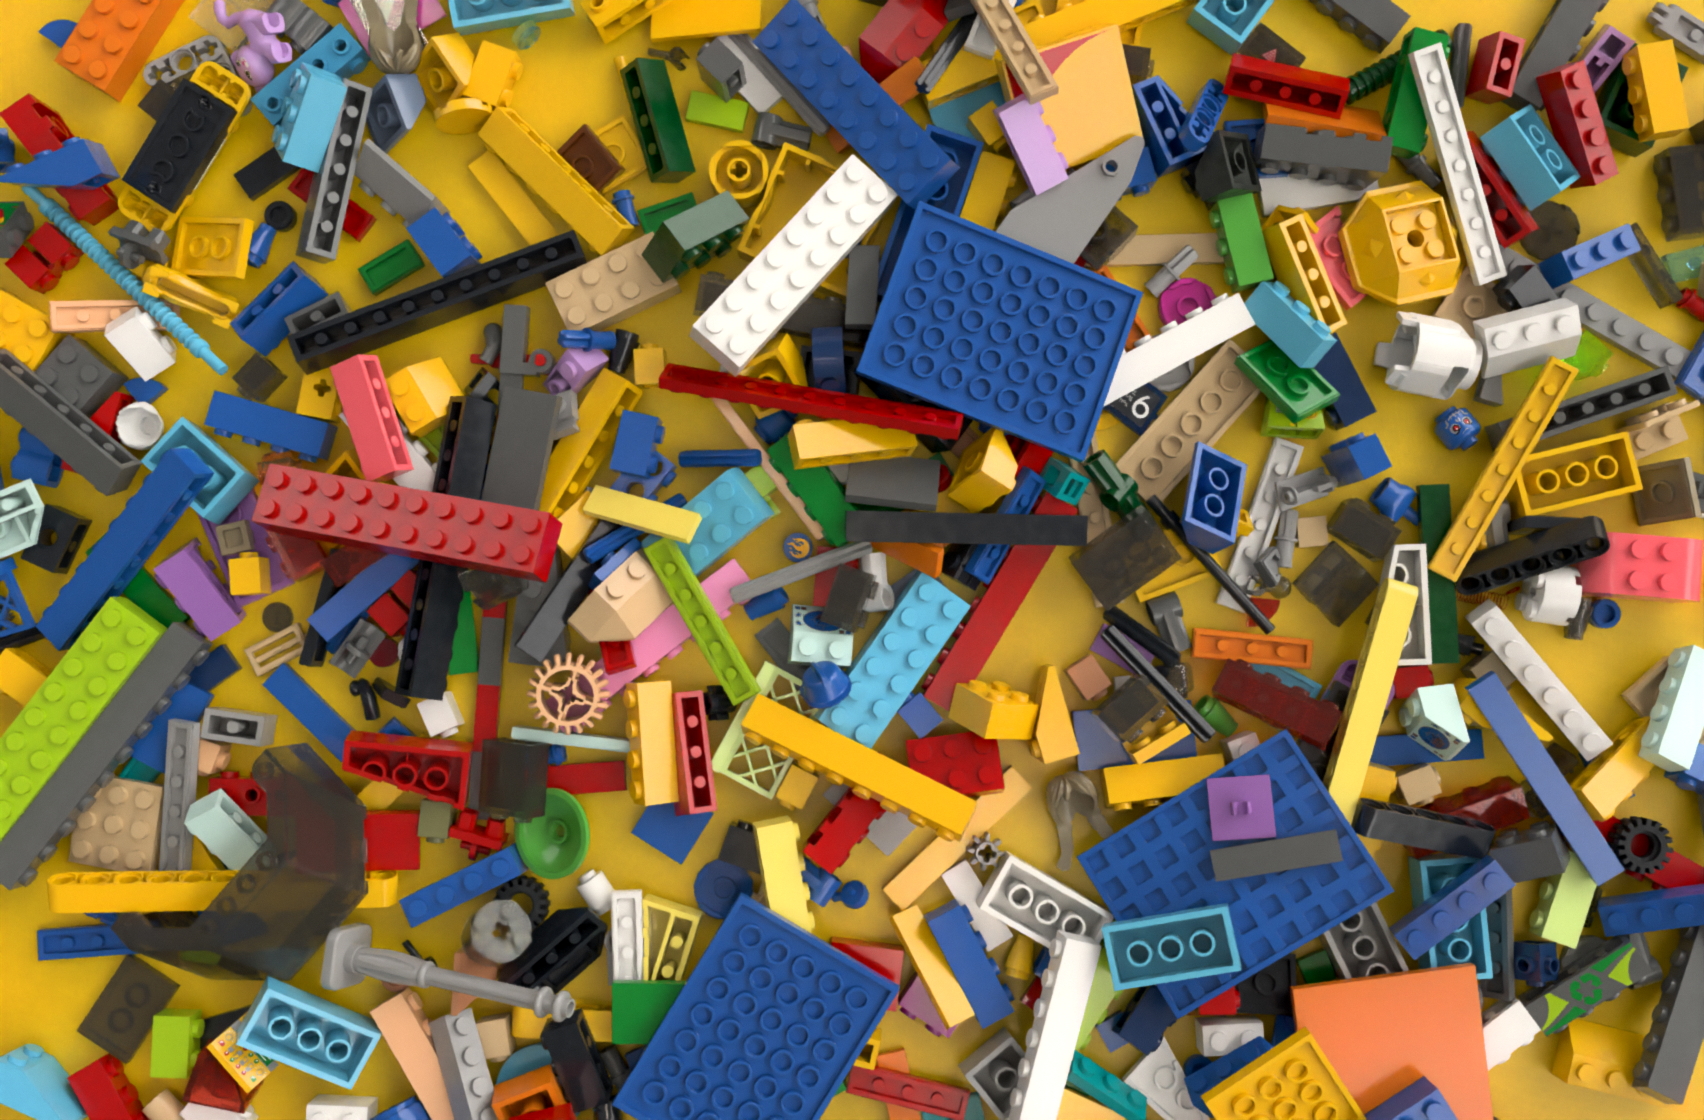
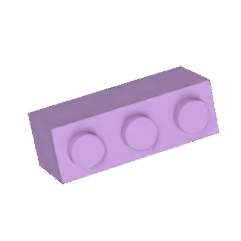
M1023 93L993 110L1030 192L1037 196L1069 178L1065 171L1069 168L1066 158L1062 152L1057 153L1053 144L1056 141V136L1049 124L1045 126L1040 116L1044 113L1040 101L1030 105Z

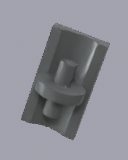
M131 219L124 229L113 226L108 232L110 236L119 240L120 247L116 250V255L120 265L127 269L137 268L145 262V259L163 266L169 260L163 251L171 240L161 229L154 227L149 233L144 225Z
M361 617L329 660V663L340 668L355 679L387 633Z

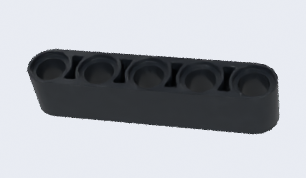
M1586 516L1474 552L1455 582L1456 589L1463 595H1475L1605 554L1609 550L1610 542L1604 522L1597 516Z
M1369 798L1359 799L1351 824L1355 833L1364 837L1482 859L1488 854L1496 833V829L1493 826L1479 820Z

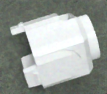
M1398 311L1396 318L1400 323L1395 331L1392 342H1378L1376 344L1373 365L1387 369L1385 383L1392 390L1442 400L1450 398L1457 389L1467 390L1476 380L1481 367L1483 348L1480 340L1471 338L1460 324L1452 320Z

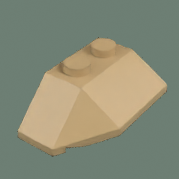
M644 548L633 553L597 586L568 619L567 623L588 643L635 640L673 603L643 551Z

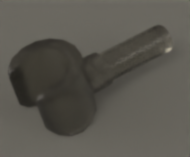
M674 47L670 51L648 49L649 56L668 60L679 71L686 69L685 65L680 61L683 58L690 59L680 47Z

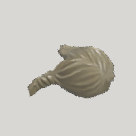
M361 0L362 6L366 11L367 21L369 22L370 36L368 49L373 63L384 74H409L414 71L420 62L422 40L416 27L418 0H404L401 24L395 31L384 24V18L375 0Z
M1068 771L1064 775L1055 776L1048 783L1045 798L1048 813L1055 821L1059 832V845L1062 852L1057 862V868L1063 872L1068 871L1071 867L1074 849L1071 821L1076 812L1086 816L1088 822L1102 838L1107 839L1115 833L1106 823V819L1098 807V794L1095 786L1084 774L1078 771Z

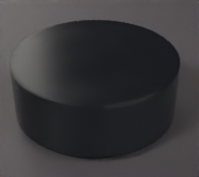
M275 201L265 210L264 217L266 223L277 232L290 231L296 225L297 213L292 206L284 201Z

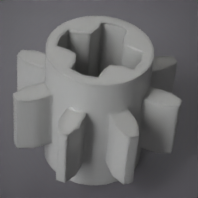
M985 832L984 838L980 839L973 835L972 838L975 843L973 846L966 847V850L974 855L970 858L969 862L973 865L979 861L982 871H985L987 865L991 864L997 868L996 860L998 856H1005L1003 851L997 849V846L1001 844V840L996 838L991 842L988 832ZM985 845H987L992 851L991 853H986L985 858H983L979 850H984Z

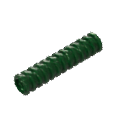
M1438 29L1435 31L1437 33L1448 35V33L1445 32L1443 29ZM1449 37V41H1448L1447 47H1450V52H1451V51H1452V41H1451V38ZM1400 50L1388 55L1386 58L1380 59L1378 63H1373L1370 67H1365L1362 71H1357L1354 75L1347 77L1350 78V90L1346 100L1347 105L1353 104L1355 100H1361L1363 96L1367 97L1371 92H1376L1387 84H1392Z

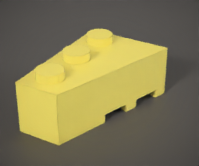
M647 894L642 899L644 920L643 980L683 981L704 911Z

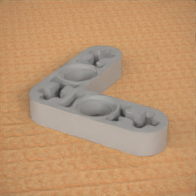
M212 35L203 36L151 61L145 66L143 71L144 80L157 91L169 90L179 85L183 78L190 80L197 67L206 61L219 64L241 79L236 67L230 60L231 56L227 47L217 37ZM211 45L215 47V54L213 56H210L208 54L210 52L209 47ZM196 52L200 54L199 57L203 60L202 62L200 61L198 56L195 55ZM186 56L191 57V67L188 70H180V60ZM172 69L176 72L175 75L170 72ZM161 71L163 73L161 75L162 80L158 82L156 80V72ZM250 101L241 117L250 113L253 105L252 101Z

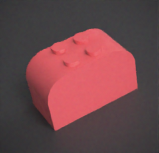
M1607 532L1610 547L1605 554L1569 565L1579 570L1581 577L1575 576L1576 585H1582V596L1667 603L1700 602L1703 540Z

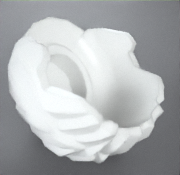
M135 402L119 411L115 422L118 438L121 439V442L127 447L141 451L152 448L164 432L163 419L157 410L146 402Z

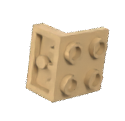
M1682 398L1672 403L1662 404L1652 408L1650 412L1638 414L1624 420L1626 425L1615 431L1616 433L1628 431L1635 460L1641 459L1689 439L1678 414L1700 406L1699 400L1687 403L1685 398Z

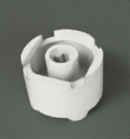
M1565 566L1522 580L1521 593H1518L1515 598V609L1522 611V615L1527 621L1567 626L1570 623L1566 620L1568 618H1575L1581 602L1582 585H1576L1575 576L1581 577L1579 570L1572 566Z

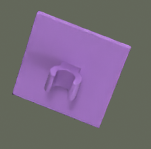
M1270 774L1207 779L1213 841L1276 837Z

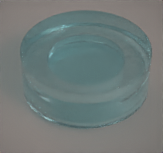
M528 20L515 30L512 35V42L520 50H525L538 40L541 29L533 20Z

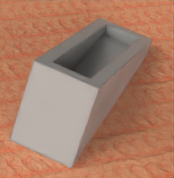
M1480 373L1473 401L1493 407L1503 405L1502 375L1483 379Z

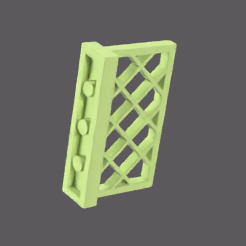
M765 660L755 679L761 689L759 694L766 697L771 690L773 697L771 700L775 702L794 696L799 710L798 713L801 715L811 713L809 719L815 721L816 717L814 715L819 709L812 708L802 711L797 695L801 693L800 690L796 691L794 683L801 686L802 680ZM778 674L790 680L792 693L776 697L773 684ZM756 694L743 701L711 760L712 769L772 800L793 758L788 756L784 761L773 763L769 746L764 744L747 749L741 723L758 695ZM742 743L744 751L736 753ZM766 748L770 765L754 770L749 753ZM746 755L750 771L737 774L728 769L733 758ZM782 766L777 776L775 767ZM772 769L775 781L768 791L758 785L755 773ZM751 775L753 782L744 777Z

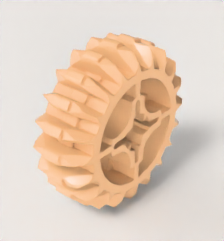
M571 652L566 654L565 662L562 661L560 654H556L554 656L555 665L550 660L545 659L543 666L547 671L537 667L534 673L540 679L530 678L528 682L531 686L537 688L527 691L528 697L536 698V700L528 704V707L530 709L539 707L540 709L533 717L539 719L544 715L546 717L542 724L544 728L548 727L550 722L555 723L554 733H558L560 727L565 726V735H570L572 726L575 725L576 731L580 734L583 732V722L589 728L594 727V721L591 716L598 720L602 719L603 714L597 708H608L609 704L600 699L610 697V691L601 690L602 687L609 684L608 679L599 681L597 679L603 674L604 670L599 668L593 672L591 668L595 664L594 660H590L587 666L583 665V654L578 656L576 662H572L573 655ZM572 670L568 681L564 683L547 682V679L558 671ZM580 674L585 676L590 682L594 697L588 695V692L583 691L579 687ZM573 680L572 694L576 695L577 698L572 696L564 707L566 699L565 693L561 692V689L565 691ZM544 691L549 692V695L558 700L557 713L548 706ZM586 704L591 706L581 715L566 717L567 711L572 705L583 706Z

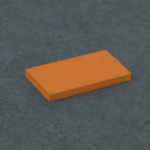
M1261 102L1265 124L1307 128V133L1323 129L1333 130L1336 137L1353 136L1354 133L1367 134L1366 140L1379 142L1382 136H1387L1379 111L1345 105L1339 120Z

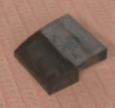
M1331 541L1292 583L1309 603L1316 605L1324 616L1337 627H1340L1379 585L1363 566L1335 541Z

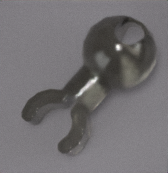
M1248 575V579L1255 580L1257 584H1260L1254 590H1247L1246 593L1249 595L1261 596L1265 592H1269L1273 597L1282 599L1291 593L1292 583L1285 576H1281L1277 586L1268 588L1261 576Z

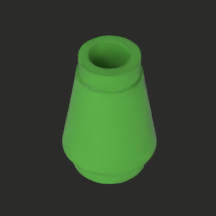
M1205 695L1195 704L1194 709L1215 731L1229 737L1237 729L1238 723L1234 721L1216 697L1211 698L1209 695Z

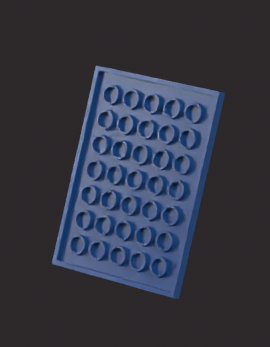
M919 201L855 373L949 411L963 413L964 417L1078 462H1083L1143 292Z
M741 892L613 1099L612 1105L637 1120H819L899 992L900 987L883 975Z

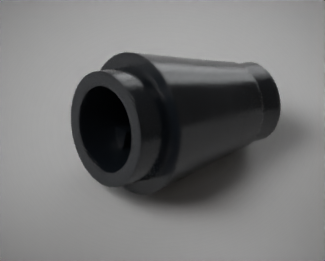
M616 328V345L614 349L610 350L608 369L625 374L633 358V349H637L640 345L638 342L639 335Z

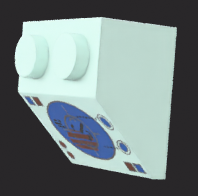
M793 604L787 664L810 666L811 662L832 661L841 669L851 667L853 649L852 610Z
M1454 684L1417 688L1400 707L1399 720L1401 725L1406 728L1407 736L1444 761L1451 760L1470 742Z

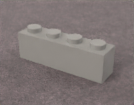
M472 1008L461 1011L457 1016L448 1014L428 1023L454 1120H498L491 1105L494 1088Z

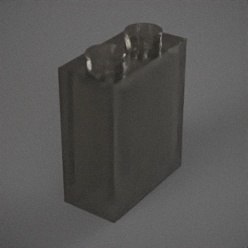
M506 737L483 739L478 811L491 813L490 817L494 819L514 817V822L531 823L532 818L545 816L549 744Z

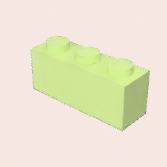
M1569 851L1571 858L1565 873L1547 876L1539 888L1540 899L1537 908L1531 913L1529 932L1576 949L1597 885L1593 882L1575 853Z

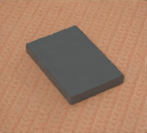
M898 457L849 463L845 502L936 512L940 461Z

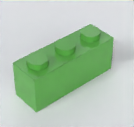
M1252 192L1217 200L1209 212L1211 227L1213 229L1216 228L1217 252L1220 257L1224 258L1226 266L1223 271L1226 284L1231 286L1232 293L1257 288L1262 281H1272L1274 276Z

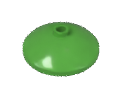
M559 788L537 790L523 801L517 812L514 828L515 842L523 862L532 872L543 878L559 879L571 875L581 866L588 852L590 830L582 806L570 793Z

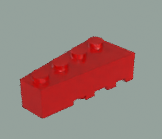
M30 93L0 112V116L32 157L45 150L54 152L63 148L62 142L75 137L59 112ZM108 184L95 190L54 188L69 203L68 209L78 221L84 220L93 226L119 209L118 198Z
M851 787L846 790L803 844V852L831 875L837 867L840 868L851 855L849 851L855 843L860 844L870 831L868 826L874 819L878 821L886 812L880 806L881 802L871 797L869 800L860 798L852 792L853 788Z

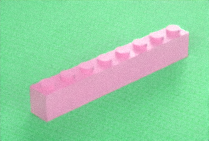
M733 558L700 583L721 621L731 614L728 609L736 604L731 598L730 588L748 582L751 579L736 559ZM750 599L740 602L739 605H744ZM675 604L667 608L635 640H631L637 664L636 668L607 675L603 658L591 668L593 672L602 668L604 672L597 678L598 681L602 679H608L609 684L602 687L601 690L610 691V697L600 699L609 704L608 708L612 705L611 698L618 693L623 696L626 690V683H633L641 675L648 678L660 668L657 664L666 656L669 660L676 657L684 650L681 645L687 640L691 639L695 642ZM580 674L579 687L583 691L588 692V695L594 697L590 682L585 676ZM574 681L565 691L561 689V692L565 693L564 707L572 696L577 698L576 695L572 694ZM552 696L546 702L557 713L558 700ZM586 704L583 706L572 705L569 707L566 717L581 715L591 706ZM597 708L601 713L606 710ZM575 725L572 726V730L574 733L577 732ZM565 726L560 727L563 733L565 731Z

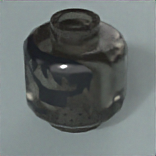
M1180 658L1174 667H1169L1164 662L1154 667L1183 698H1188V693L1194 690L1193 671L1190 663L1181 662Z

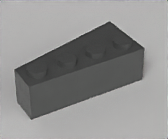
M1266 123L1256 134L1253 157L1256 168H1260V171L1263 173L1276 174L1278 170L1289 172V177L1293 179L1312 178L1317 179V182L1323 185H1334L1337 183L1346 185V188L1349 190L1361 191L1388 173L1394 137L1382 136L1379 142L1366 140L1367 134L1354 133L1353 136L1336 137L1335 131L1324 129L1307 134V128Z
M557 547L547 583L519 578L508 658L510 663L544 667L543 661L545 659L550 660L555 665L554 656L556 654H560L562 661L565 662L566 654L571 652L568 623L541 663L514 646L563 573L561 550Z

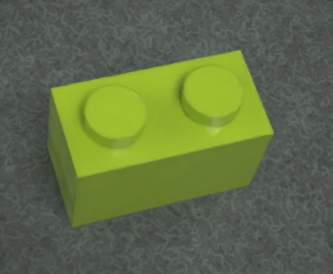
M165 1008L153 1015L150 1077L187 1079L199 1070L203 1062L200 1038L203 1036L205 1022L201 1019L202 1009Z

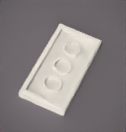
M1288 174L1287 177L1259 179L1262 191L1258 193L1262 218L1269 217L1278 205L1290 208L1300 207L1306 211L1358 202L1365 192L1379 189L1377 180L1364 190L1354 191L1347 189L1346 185L1343 184L1323 185L1318 183L1317 179L1306 178L1298 180L1290 178Z

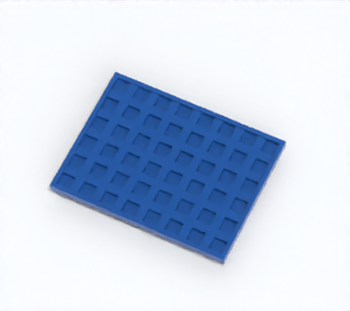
M1287 729L1279 732L1077 856L1116 921L1228 903L1241 962V971L1156 984L1177 1019L1394 892ZM1270 774L1276 837L1213 841L1207 779ZM1332 829L1337 831L1343 861L1216 882L1210 850Z

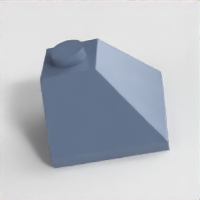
M385 74L373 87L366 123L374 144L386 154L412 129L426 102L424 90L416 74Z

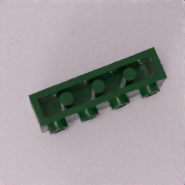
M636 58L621 69L620 74L651 183H679L696 171L665 61Z

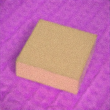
M1326 516L1298 518L1296 530L1298 542H1296V548L1329 545Z

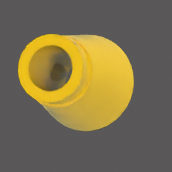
M1017 935V939L1004 964V967H1006L1005 975L1026 981L1029 980L1030 974H1033L1035 940L1025 935Z

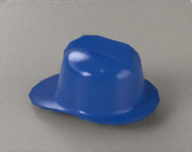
M832 661L811 662L810 667L803 674L800 693L811 707L825 709L843 701L850 693L852 683L848 675Z

